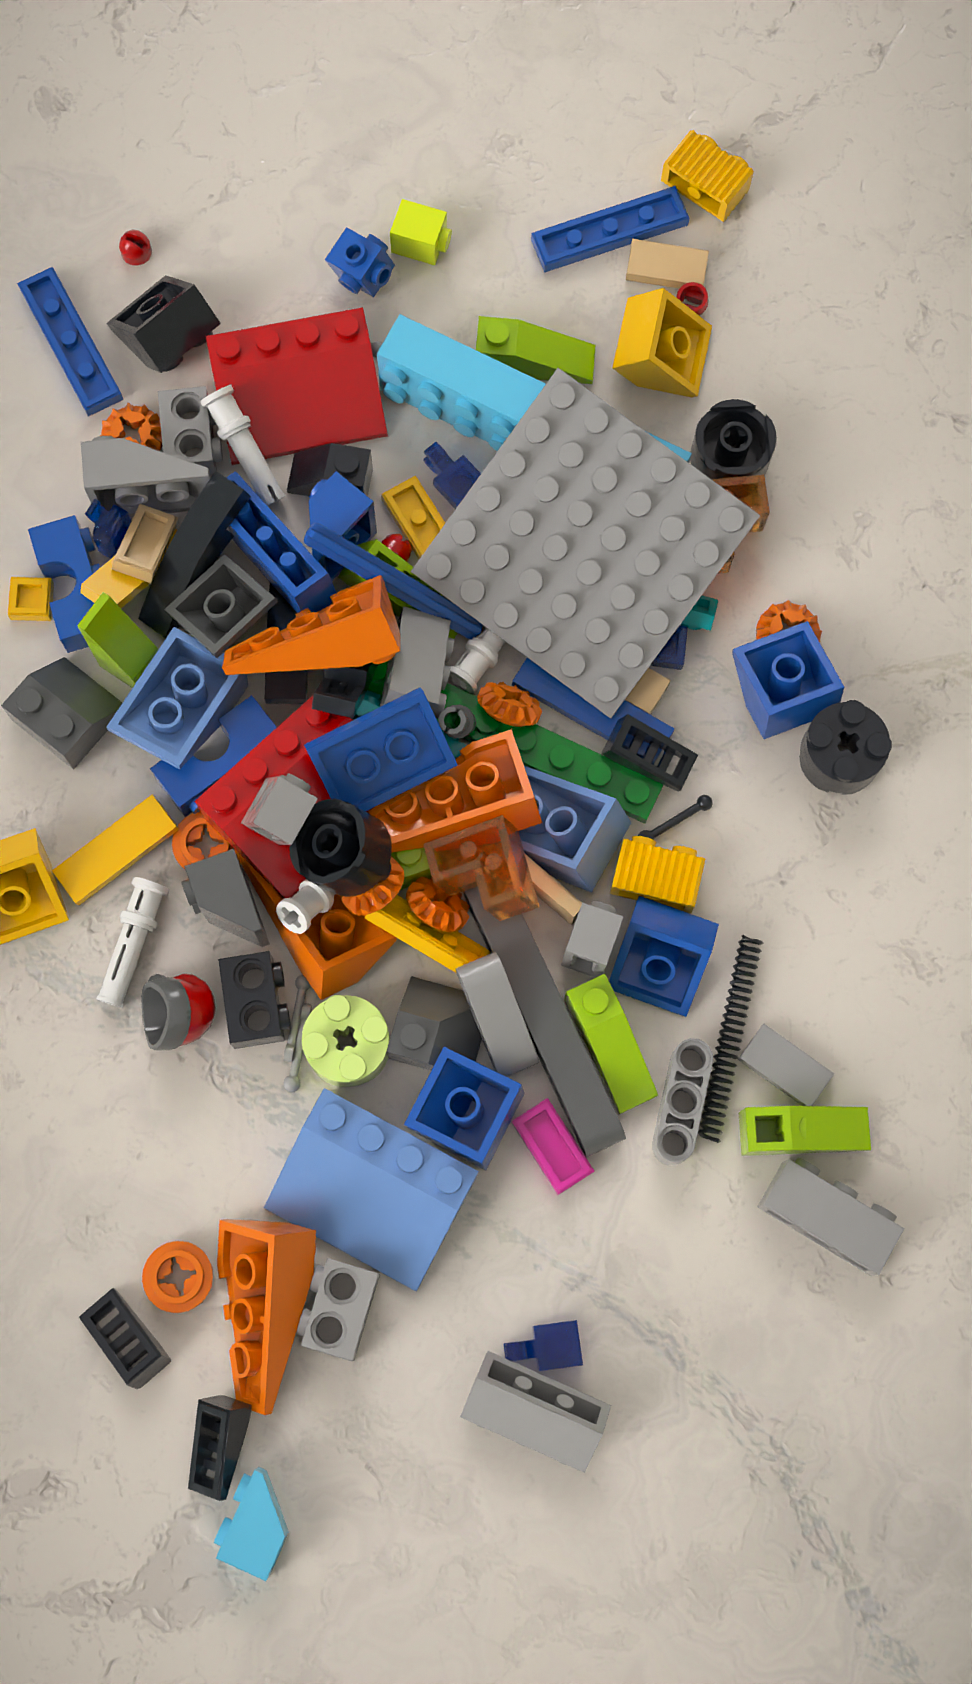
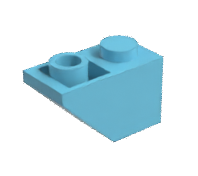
M258 1467L254 1470L252 1476L244 1473L233 1497V1500L240 1502L233 1520L227 1517L224 1518L214 1543L221 1546L216 1559L266 1581L271 1575L289 1531L268 1472Z

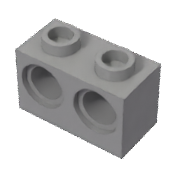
M206 386L158 391L163 452L207 467L210 477H212L214 472L217 471L216 462L223 461L221 439L219 437L214 438L213 425L217 424L208 408L202 407L200 403L203 398L208 396ZM187 412H198V415L193 419L187 420L182 418ZM189 449H202L201 453L196 456L189 457L185 455Z
M288 773L287 776L281 775L266 778L241 824L276 844L292 845L318 798L308 793L311 788L308 783Z
M592 901L591 905L582 902L561 966L595 978L603 975L623 920V916L615 914L616 908L599 901Z
M327 1258L325 1267L317 1265L310 1286V1291L317 1293L312 1310L304 1308L297 1329V1335L304 1336L301 1346L349 1361H355L380 1274ZM347 1273L355 1280L356 1289L350 1298L340 1300L332 1293V1281L337 1275ZM326 1317H335L342 1325V1335L335 1343H326L319 1336V1324Z

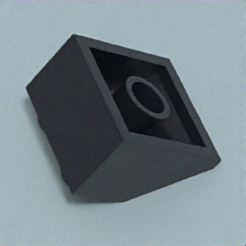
M165 275L106 324L148 368L162 373L163 371L167 372L176 368L183 361L182 355L193 346L198 347L206 343V336L213 335L212 331L221 323L195 284Z

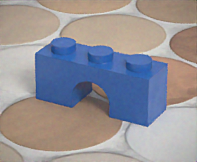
M75 515L29 528L28 532L37 563L44 577L53 579L60 576H69L76 579L75 588L67 597L49 602L60 641L67 653L87 648L89 646L77 625L93 606L94 602L80 593L81 584L101 568L99 563L92 564L89 552L96 550L89 527L81 528Z
M252 695L218 719L223 732L229 738V746L223 756L214 761H202L192 756L181 769L161 760L150 768L158 783L184 817L192 812L197 814L200 810L194 801L277 728Z

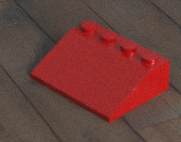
M363 307L206 336L216 391L225 386L232 385L234 389L232 395L243 416H249L251 427L248 429L264 459L291 455L328 443L344 445L388 436ZM227 440L231 464H240Z
M313 696L194 801L210 825L284 899L292 898L299 891L301 882L306 879L295 870L292 864L289 850L290 845L276 844L241 824L266 778L281 775L287 776L289 773L311 786L308 793L318 798L316 803L325 799H331L304 744L353 720L349 717L312 709Z

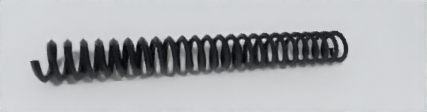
M742 935V939L738 941L741 947L736 950L739 955L735 957L737 964L733 965L735 972L731 974L734 980L729 982L732 988L728 989V993L731 996L726 998L729 1004L724 1006L727 1011L722 1015L725 1021L720 1023L724 1029L719 1030V1034L722 1037L717 1039L720 1044L715 1047L718 1054L713 1056L717 1062L712 1063V1067L715 1070L711 1071L710 1075L713 1078L708 1082L712 1087L707 1088V1092L710 1095L705 1097L707 1104L703 1106V1109L707 1112L702 1113L701 1117L704 1120L700 1121V1126L704 1129L698 1130L699 1136L717 1143L721 1142L720 1139L704 1133L721 1135L723 1132L705 1124L718 1126L725 1124L707 1116L725 1118L726 1115L708 1107L727 1109L728 1106L710 1099L728 1101L730 1100L729 1097L713 1091L730 1093L732 1090L713 1082L733 1084L732 1080L716 1074L734 1076V1072L718 1066L737 1067L735 1063L718 1057L738 1059V1055L727 1053L721 1049L739 1051L741 1050L740 1047L723 1041L741 1043L742 1039L729 1036L725 1032L744 1034L743 1030L734 1029L725 1024L745 1026V1022L737 1021L727 1016L748 1017L745 1013L736 1012L729 1008L748 1010L749 1006L738 1004L731 1000L751 1001L749 997L737 995L732 991L751 994L753 992L752 989L742 988L734 983H743L751 986L755 983L751 980L739 978L736 975L757 976L753 972L743 971L737 967L757 969V965L745 963L739 959L759 961L760 958L747 955L741 951L762 952L759 948L749 947L743 943L750 942L762 945L763 941L751 939L745 935Z

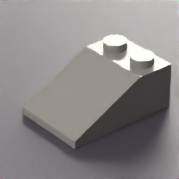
M98 436L92 441L81 442L84 489L98 520L134 517L139 504L165 513L189 511L211 478L207 467L124 438Z

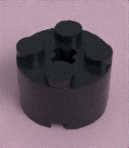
M739 399L721 401L712 406L710 411L701 417L697 424L690 451L692 453L690 458L691 465L731 494L748 491L760 484L768 470L777 440L776 429L767 414L764 416L755 409L756 405Z
M857 700L836 703L824 708L812 720L801 741L799 758L804 775L811 784L825 792L830 791L847 795L861 791L873 781L888 759L892 748L888 729L878 714ZM838 745L847 746L849 750L841 752L838 749Z
M336 798L325 799L314 804L295 840L289 847L292 864L300 875L304 876L308 881L340 896L351 897L361 895L369 891L377 883L385 881L391 872L392 844L384 823L353 804Z

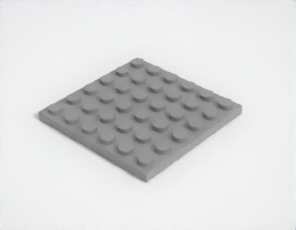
M557 368L411 572L611 719L760 515L564 371Z

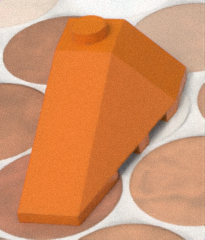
M379 575L331 595L330 598L333 604L318 612H311L308 608L295 614L296 618L287 625V628L281 631L278 627H270L225 650L222 665L225 675L359 667L371 662L373 664H381L389 661L397 652L401 651L400 631L382 576Z
M512 729L471 742L459 750L461 755L455 759L458 764L457 766L375 806L367 812L380 819L386 826L391 838L392 852L501 837L542 823Z
M237 852L241 865L296 965L320 1000L358 983L396 942L397 937L365 919L366 915L351 913L342 902V896L337 894L334 895L333 905L327 912L318 913L311 919V925L307 931L302 934L290 931L282 924L276 913L278 903L284 898Z
M223 1219L219 1220L217 1267L219 1279L226 1278L230 1304L223 1305L225 1320L231 1319L234 1330L235 1344L231 1346L229 1353L236 1400L251 1404L252 1411L262 1415L272 1414L314 1275L316 1230L287 1222Z

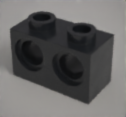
M270 951L218 959L230 1045L234 1049L285 1041L284 1030L291 1029L287 1003L280 1004L278 988L285 987L281 961L274 962ZM252 969L263 971L264 980L260 986L249 989L242 985V979L246 972ZM259 1010L268 1012L270 1014V1022L265 1029L260 1031L249 1029L248 1019L252 1013Z

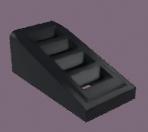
M629 714L617 721L601 753L612 761L678 792L682 790L698 757V754ZM627 734H630L633 738L628 748L625 749L621 746ZM645 741L649 745L641 758L636 754L642 742ZM660 748L664 750V753L656 767L651 763ZM675 755L680 759L673 774L670 775L666 770Z
M115 1288L109 1290L79 1316L127 1386L140 1389L171 1362V1358ZM116 1308L119 1314L101 1328L98 1322ZM127 1323L129 1328L112 1342L109 1337ZM138 1338L140 1343L123 1356L120 1351ZM146 1353H149V1355L146 1356L141 1362H139L134 1368L132 1367V1365L136 1363L140 1358H142Z
M225 1395L198 1399L188 1489L218 1501L226 1500L249 1425L251 1404ZM213 1452L217 1453V1459L212 1457ZM208 1469L215 1472L214 1478L206 1476Z

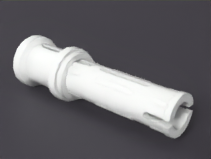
M232 385L225 386L203 398L200 403L202 407L208 408L219 428L217 431L219 438H222L223 441L228 440L256 494L269 506L286 495L282 492L248 429L251 427V420L249 416H243L232 395L234 391Z
M486 627L478 638L469 639L466 643L465 653L455 666H450L448 680L456 687L474 694L478 689L476 683L485 671L497 664L498 652L506 641Z
M133 877L132 884L135 887L127 910L121 911L120 922L124 925L111 957L100 993L96 998L98 1001L123 1008V1002L137 967L148 932L152 933L158 925L155 917L162 897L168 896L170 890L163 885L138 877Z
M305 879L301 882L299 891L292 898H285L278 903L276 913L287 929L294 933L302 934L309 929L311 919L318 913L327 912L332 907L335 893Z

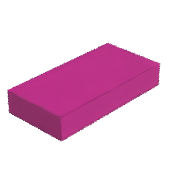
M548 1098L511 1121L557 1195L594 1172L591 1164Z

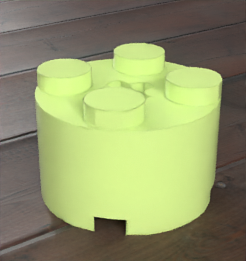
M334 995L320 1003L309 1014L302 1031V1049L314 1072L327 1083L338 1087H352L364 1084L378 1076L388 1061L387 1049L390 1036L386 1021L380 1011L367 1000L351 995ZM349 1033H353V1038L357 1045L354 1048L346 1046L341 1051L337 1038L340 1035L346 1037Z

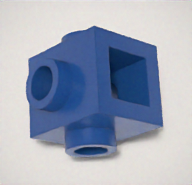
M348 227L345 228L325 258V261L339 277L338 281L341 285L354 294H358L361 290L373 298L379 289L389 281L392 270L395 267L394 262L386 253L388 246L372 234L365 238Z

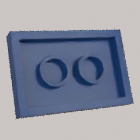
M421 687L304 744L330 798L348 802L364 811L458 765Z

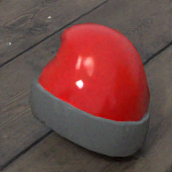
M184 973L175 977H165L164 975L155 974L150 976L142 989L143 1025L150 1049L157 1051L172 1050L179 1046L190 1044L200 1039L211 1027L216 1011L214 995L207 983L197 976Z

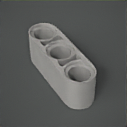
M493 952L455 968L495 1072L508 1077L538 1064L539 1059L497 953Z
M690 1038L682 1041L673 1051L670 1058L652 1141V1150L655 1157L666 1165L682 1163L692 1155L695 1148L713 1063V1054L710 1047L700 1039ZM693 1050L697 1052L702 1059L701 1068L697 1071L686 1069L680 1060L682 1051ZM683 1091L691 1096L693 1100L691 1112L680 1113L675 1110L671 1103L673 1093ZM675 1133L683 1139L684 1150L681 1155L672 1156L664 1150L662 1140L665 1134Z

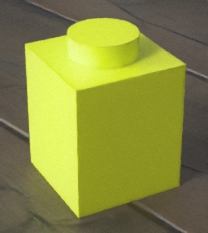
M402 199L390 230L391 253L435 266L440 251L446 253L451 240L452 229L447 228V212Z

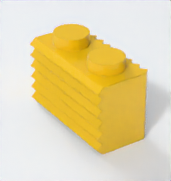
M690 130L664 162L661 181L670 187L676 186L680 194L724 222L745 194L748 193L754 171L743 158L728 155L726 151H722L711 137L696 134L694 130Z
M632 836L631 840L623 839L610 894L636 901L641 896L691 914L695 908L706 859L697 857L696 850L685 846H673L672 850L656 847L657 842L648 837Z

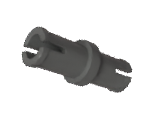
M452 705L440 713L439 725L448 736L456 739L464 738L475 730L476 718L467 707ZM460 716V725L456 727L455 720Z

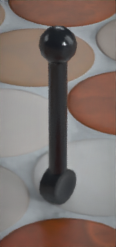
M708 795L699 796L696 804L651 831H641L638 836L654 840L657 836L698 811L709 810L713 805L712 798Z

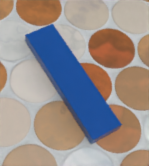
M676 186L532 232L531 241L545 273L630 245L632 239L645 240L688 226L690 218Z
M53 266L17 283L87 416L89 417L124 400Z
M526 658L512 680V686L516 685L518 689L528 691L531 697L536 698L538 701L606 740L609 739L617 721L627 714L669 738L675 729L624 700L610 719L529 658ZM627 734L621 747L627 749L633 736ZM643 741L636 755L642 758L649 743ZM658 749L651 764H655L663 751L662 749Z

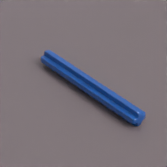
M315 522L308 528L304 537V543L366 580L381 575L388 593L421 612L451 620L450 629L463 637L473 639L481 633L483 625L446 597L322 524Z

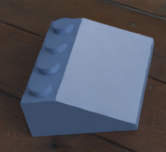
M324 1088L304 1123L264 1208L292 1224L316 1230V1237L417 1292L471 1190L479 1171Z

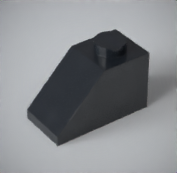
M328 443L294 453L287 493L310 496L312 489L322 479L328 480L337 471L368 496L373 472L371 449Z

